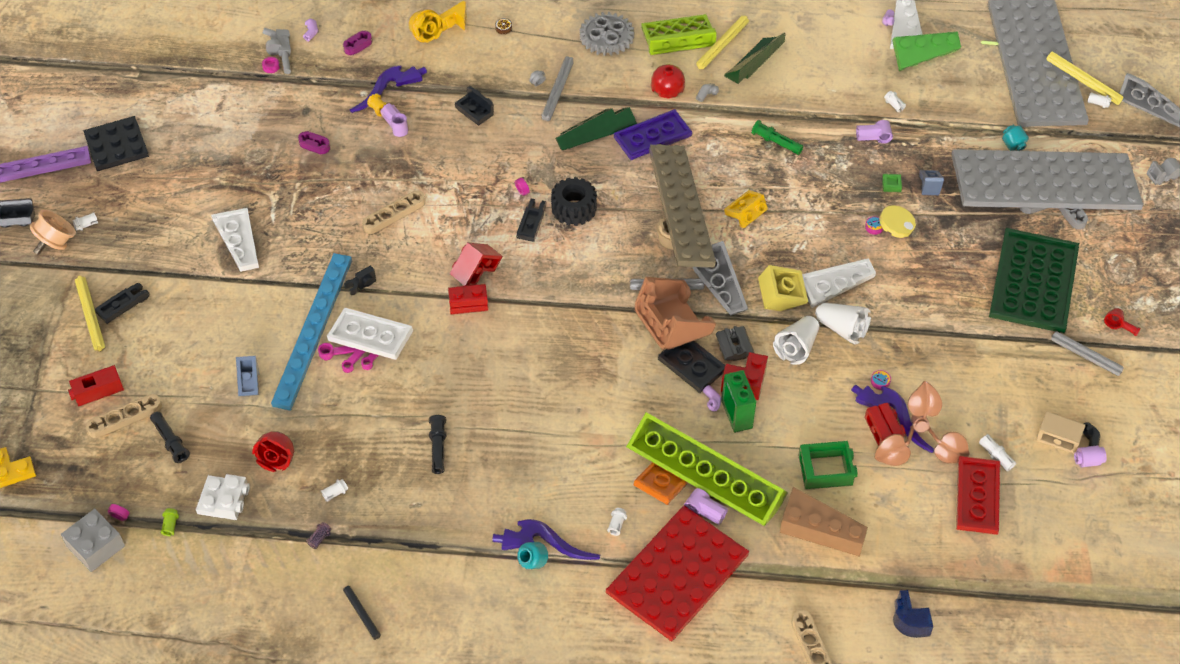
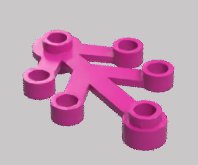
M322 343L318 347L319 357L323 360H330L334 355L353 353L347 360L342 362V370L345 373L352 372L354 364L366 352L348 346L333 348L330 343ZM370 353L367 357H364L361 360L362 368L364 370L372 369L373 361L379 355Z

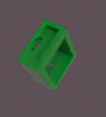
M744 370L724 375L722 404L734 433L752 429L754 423L756 400Z
M848 441L800 445L798 457L805 490L853 486L858 472L857 466L853 465L852 462L854 460L853 449L849 448ZM842 456L845 473L814 476L811 459Z

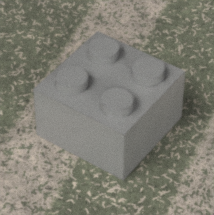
M93 509L61 533L66 547L90 572L94 571L125 547L118 531L96 509Z

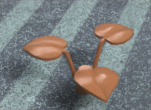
M923 381L908 399V408L913 414L911 418L913 425L910 426L906 442L900 434L886 437L876 449L875 459L891 466L904 464L911 454L907 445L911 441L914 430L917 432L929 431L936 442L939 443L934 448V453L942 462L958 463L959 456L968 457L970 453L968 443L962 434L948 432L940 440L929 426L927 415H938L942 409V400L937 390L927 381Z

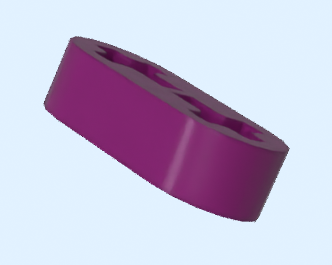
M360 31L343 42L345 54L355 55L372 44L371 33L369 31Z
M309 131L299 134V145L303 149L318 154H326L330 151L328 138Z

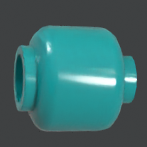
M1013 124L1003 131L1002 140L1010 151H1021L1027 147L1026 143L1029 137L1021 126Z
M526 542L520 546L517 559L519 564L525 569H539L547 563L548 550L540 542Z

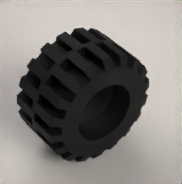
M569 177L565 181L562 179L559 181V184L556 183L551 191V209L556 220L559 219L560 223L563 224L565 222L569 226L571 224L578 226L580 223L583 225L585 221L589 222L592 220L597 211V192L595 187L591 186V182H585L583 178L578 179V177H574V179H571Z

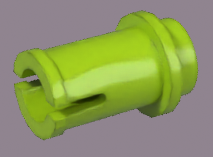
M167 508L162 514L164 520L161 534L164 536H171L175 533L176 520L179 518L176 509Z

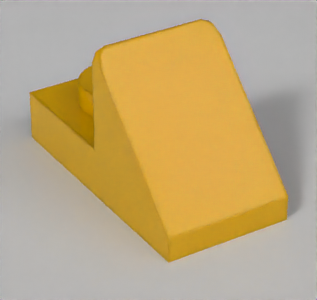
M464 0L439 15L443 32L455 24L465 30L467 12Z

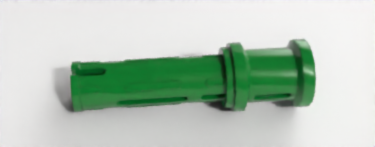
M757 120L752 128L751 134H757L763 137L765 141H772L796 155H800L804 148V145L776 132L774 127L766 126L761 120Z

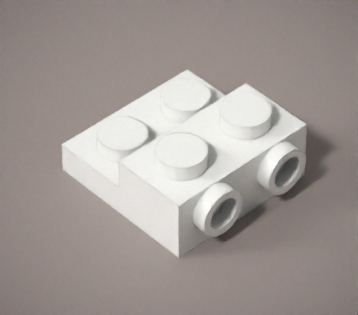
M226 474L225 478L208 475L196 508L197 514L237 520L239 513H242L244 508V497L248 495L250 484L247 483L246 477Z

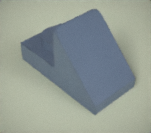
M920 170V178L922 180L921 194L939 195L944 177L938 170Z
M256 356L236 357L238 396L259 395L258 375H260Z

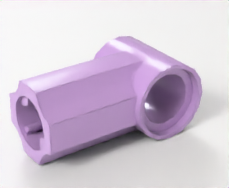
M390 103L384 105L383 109H381V115L391 126L393 134L397 137L407 135V117L400 113L394 105Z
M880 120L875 125H858L856 127L857 140H877L883 144L890 142L893 139L890 122Z
M700 488L694 489L684 503V506L697 515L700 514L718 525L722 523L728 512V508L710 499L709 495Z

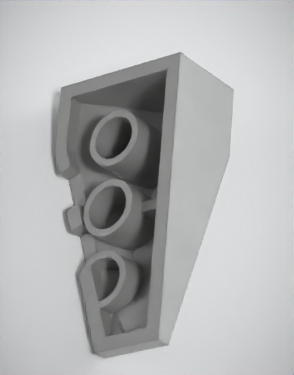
M724 241L712 244L716 260L715 267H693L695 273L730 316L748 310Z

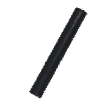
M346 586L343 592L374 640L378 639L381 636L380 632L352 588Z

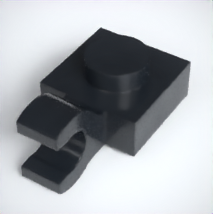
M370 265L355 273V278L344 282L345 289L353 287L349 289L350 295H355L358 292V288L362 290L376 282L374 268Z

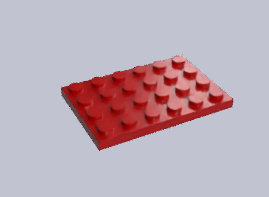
M683 505L606 588V594L673 642L749 556V550Z

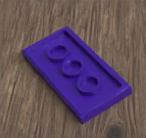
M675 109L614 133L615 140L630 161L648 154L650 145H671L692 136L691 129Z

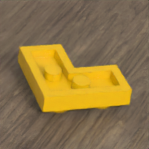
M7 448L0 449V488L36 477L30 456L11 462Z

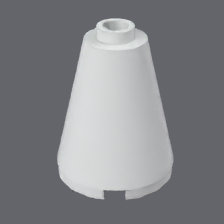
M822 303L815 312L819 322L852 344L860 343L857 340L860 337H865L871 321V317H868V312L871 313L870 310L860 306Z
M805 316L777 333L773 342V348L780 359L783 361L786 359L792 365H800L805 362L820 327L818 321L812 316Z

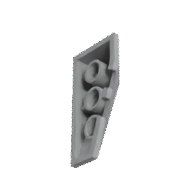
M1127 73L1120 91V95L1124 97L1122 101L1180 127V108L1143 79Z

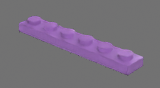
M84 146L0 164V182L90 164L89 148Z

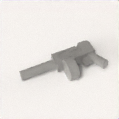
M265 27L263 34L271 38V40L266 42L267 53L270 55L279 54L282 57L284 73L290 74L289 57L291 48L289 30L276 29L274 31Z

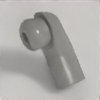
M713 83L704 84L698 92L696 99L703 102L707 95H717L719 87Z

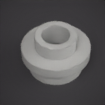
M536 70L530 75L529 81L534 86H539L546 80L544 71Z

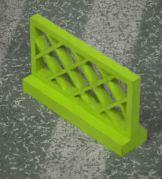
M707 14L641 23L650 55L711 47L716 43V30L712 28Z

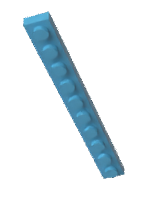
M333 253L272 399V407L291 411L352 263L351 256Z

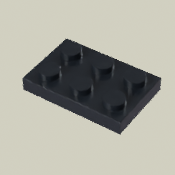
M695 341L672 349H665L658 355V360L699 393L706 386L711 385L724 373L726 366Z

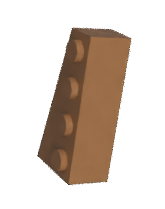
M793 487L782 518L780 533L860 557L868 527Z

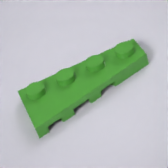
M958 32L900 36L892 39L899 71L918 65L921 62L932 60L935 57L952 53L961 48Z

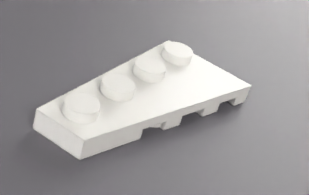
M896 0L895 21L890 49H894L892 41L894 37L922 35L915 0Z
M244 208L212 214V220L240 272L259 268L248 209Z
M868 258L802 274L808 302L811 308L820 305L874 278L876 272Z

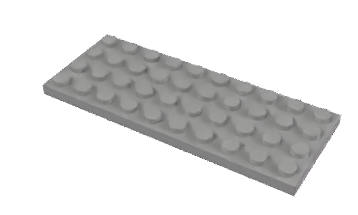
M989 0L988 9L996 41L998 42V49L1017 125L1021 127L1087 125L1089 119L1078 80L1046 60L1050 52H1054L1073 64L1055 0Z
M953 149L951 154L963 206L1141 210L1143 207L1128 153Z

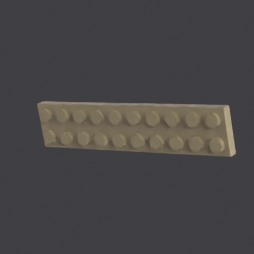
M650 145L649 153L677 266L714 268L716 260L685 146Z

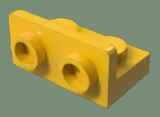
M748 190L728 205L724 212L726 216L738 219L740 227L745 228L767 211L768 207L764 194Z

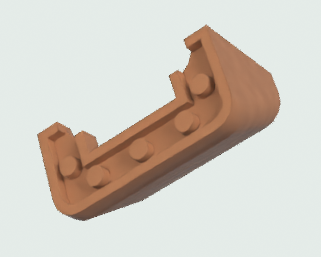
M645 277L635 302V311L661 349H672L709 336L714 331L716 323L713 318L704 316L702 320H699L687 304L691 290L685 280Z

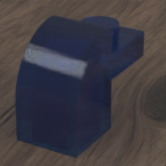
M900 590L898 598L895 599L894 626L899 632L908 637H930L933 630V622L929 607L912 609L908 590Z

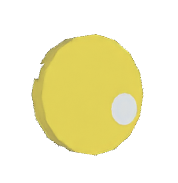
M887 206L879 217L882 228L886 232H891V235L894 237H908L916 226L913 215L907 209L900 206Z

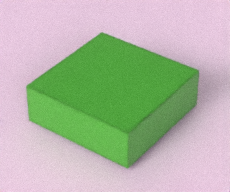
M883 174V192L902 191L901 174Z

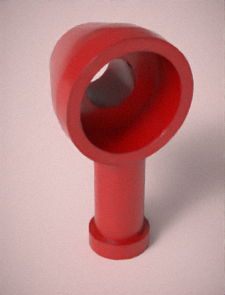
M1120 308L1112 309L1104 318V322L1109 328L1119 329L1122 327L1134 336H1137L1141 329L1125 321L1124 312Z

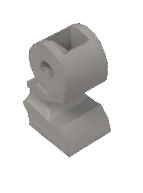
M1168 158L1161 165L1157 161H1153L1146 174L1155 185H1160L1164 181L1168 182L1170 179L1180 177V163L1175 158Z

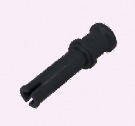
M154 412L150 416V420L164 439L166 450L171 452L175 463L184 462L190 456L189 450L182 445V439L173 433L162 413Z
M432 415L429 417V424L431 425L429 438L432 441V473L434 474L445 472L444 440L447 437L445 431L447 421L443 415Z

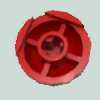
M665 64L659 66L652 75V91L657 92L658 96L662 98L677 97L678 93L683 92L685 88L684 73L675 65Z
M278 431L263 434L256 441L252 450V454H255L257 458V464L271 472H276V469L286 470L292 462L295 452L291 439Z

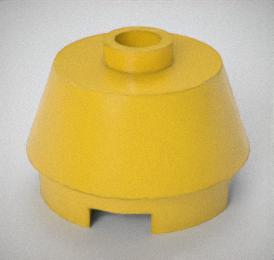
M433 10L417 11L409 20V29L419 42L429 43V41L436 40L441 35L443 29L441 27V17Z

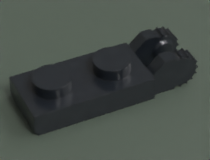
M530 199L516 234L517 239L535 241L544 216L546 201L542 200L539 209L534 208L536 204L535 199Z
M136 283L96 307L95 312L108 324L138 303L144 302L150 293L147 290H142L143 286L140 283Z

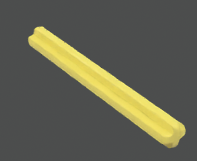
M746 15L741 16L697 61L698 69H705L749 23Z
M1050 52L1047 56V61L1103 96L1109 95L1112 98L1111 101L1116 105H1119L1124 97L1056 53Z
M78 276L75 279V284L94 350L100 352L105 348V343L85 277Z

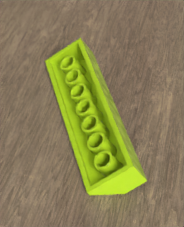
M647 412L644 414L626 446L763 526L778 512L788 494L784 489Z

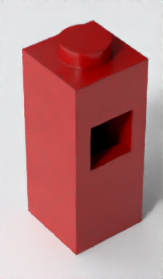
M115 365L70 380L71 389H68L71 400L76 399L78 407L124 391Z

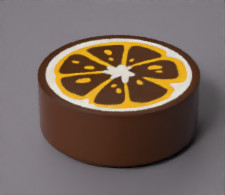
M506 18L499 19L495 23V29L499 34H508L512 31V22Z

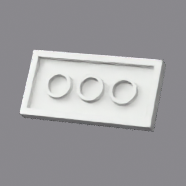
M344 308L328 333L327 338L328 341L396 360L411 336L413 328L410 325Z

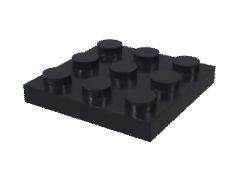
M135 116L83 130L97 172L149 157Z

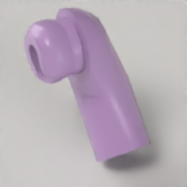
M888 9L882 18L883 25L891 26L894 24L893 16L895 13L893 10Z
M311 18L305 22L308 31L303 35V38L306 41H310L318 33L317 22Z
M708 385L703 390V393L709 398L707 407L711 411H717L721 406L722 397Z

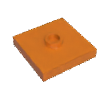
M652 462L634 480L633 485L668 505L688 482Z

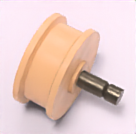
M41 210L38 213V220L30 225V230L40 240L33 252L40 255L46 245L58 250H64L67 247L68 239L75 236V229L58 214L49 210Z

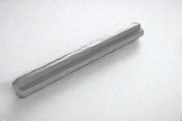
M566 56L542 112V120H551L574 63L572 57Z

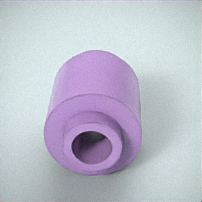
M1098 445L1080 447L1074 453L1075 463L1079 464L1081 468L1099 466L1105 463L1107 459L1104 447H1099Z

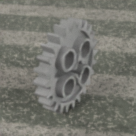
M602 12L599 16L595 13V17L589 16V20L585 19L584 23L581 24L580 40H582V45H585V49L591 48V53L597 51V55L602 52L604 56L606 53L612 56L613 52L619 54V50L625 52V48H630V44H633L634 27H632L631 22L628 23V18L623 19V15L617 17V13L611 15L608 12L605 15Z

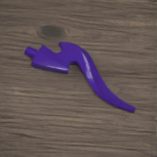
M399 65L386 69L378 77L370 95L360 104L349 109L350 112L354 113L367 108L368 98L376 93L381 96L390 81H395L396 86L423 81L422 75L427 73L426 68L422 67L417 70L413 66L406 72H401L402 66Z
M857 385L853 386L851 391L858 395L855 401L859 404L872 407L889 403L896 410L897 419L900 425L904 426L905 434L908 437L912 422L904 399L896 391L882 386L881 391L883 393L876 394L869 386L864 389ZM914 430L911 440L924 450L933 453L934 448L927 444Z
M527 519L517 521V525L522 528L519 532L505 529L504 535L493 534L492 542L502 543V550L520 548L526 542H534L533 537L540 536L560 553L571 558L583 560L600 559V554L588 553L572 547L547 524L538 520Z

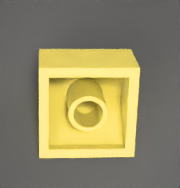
M769 265L758 277L765 309L784 311L808 303L801 270Z

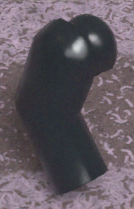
M1083 423L1085 424L1083 434L1089 440V446H1099L1100 432L1091 423Z

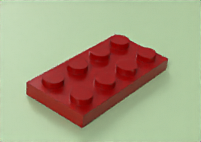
M959 456L956 530L998 535L1000 461Z

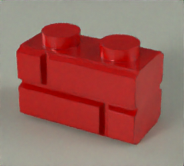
M486 284L448 287L450 314L488 311Z
M883 403L866 409L865 420L878 446L886 437L893 434H900L904 438V426L902 424L899 425L896 410L891 409L889 403Z

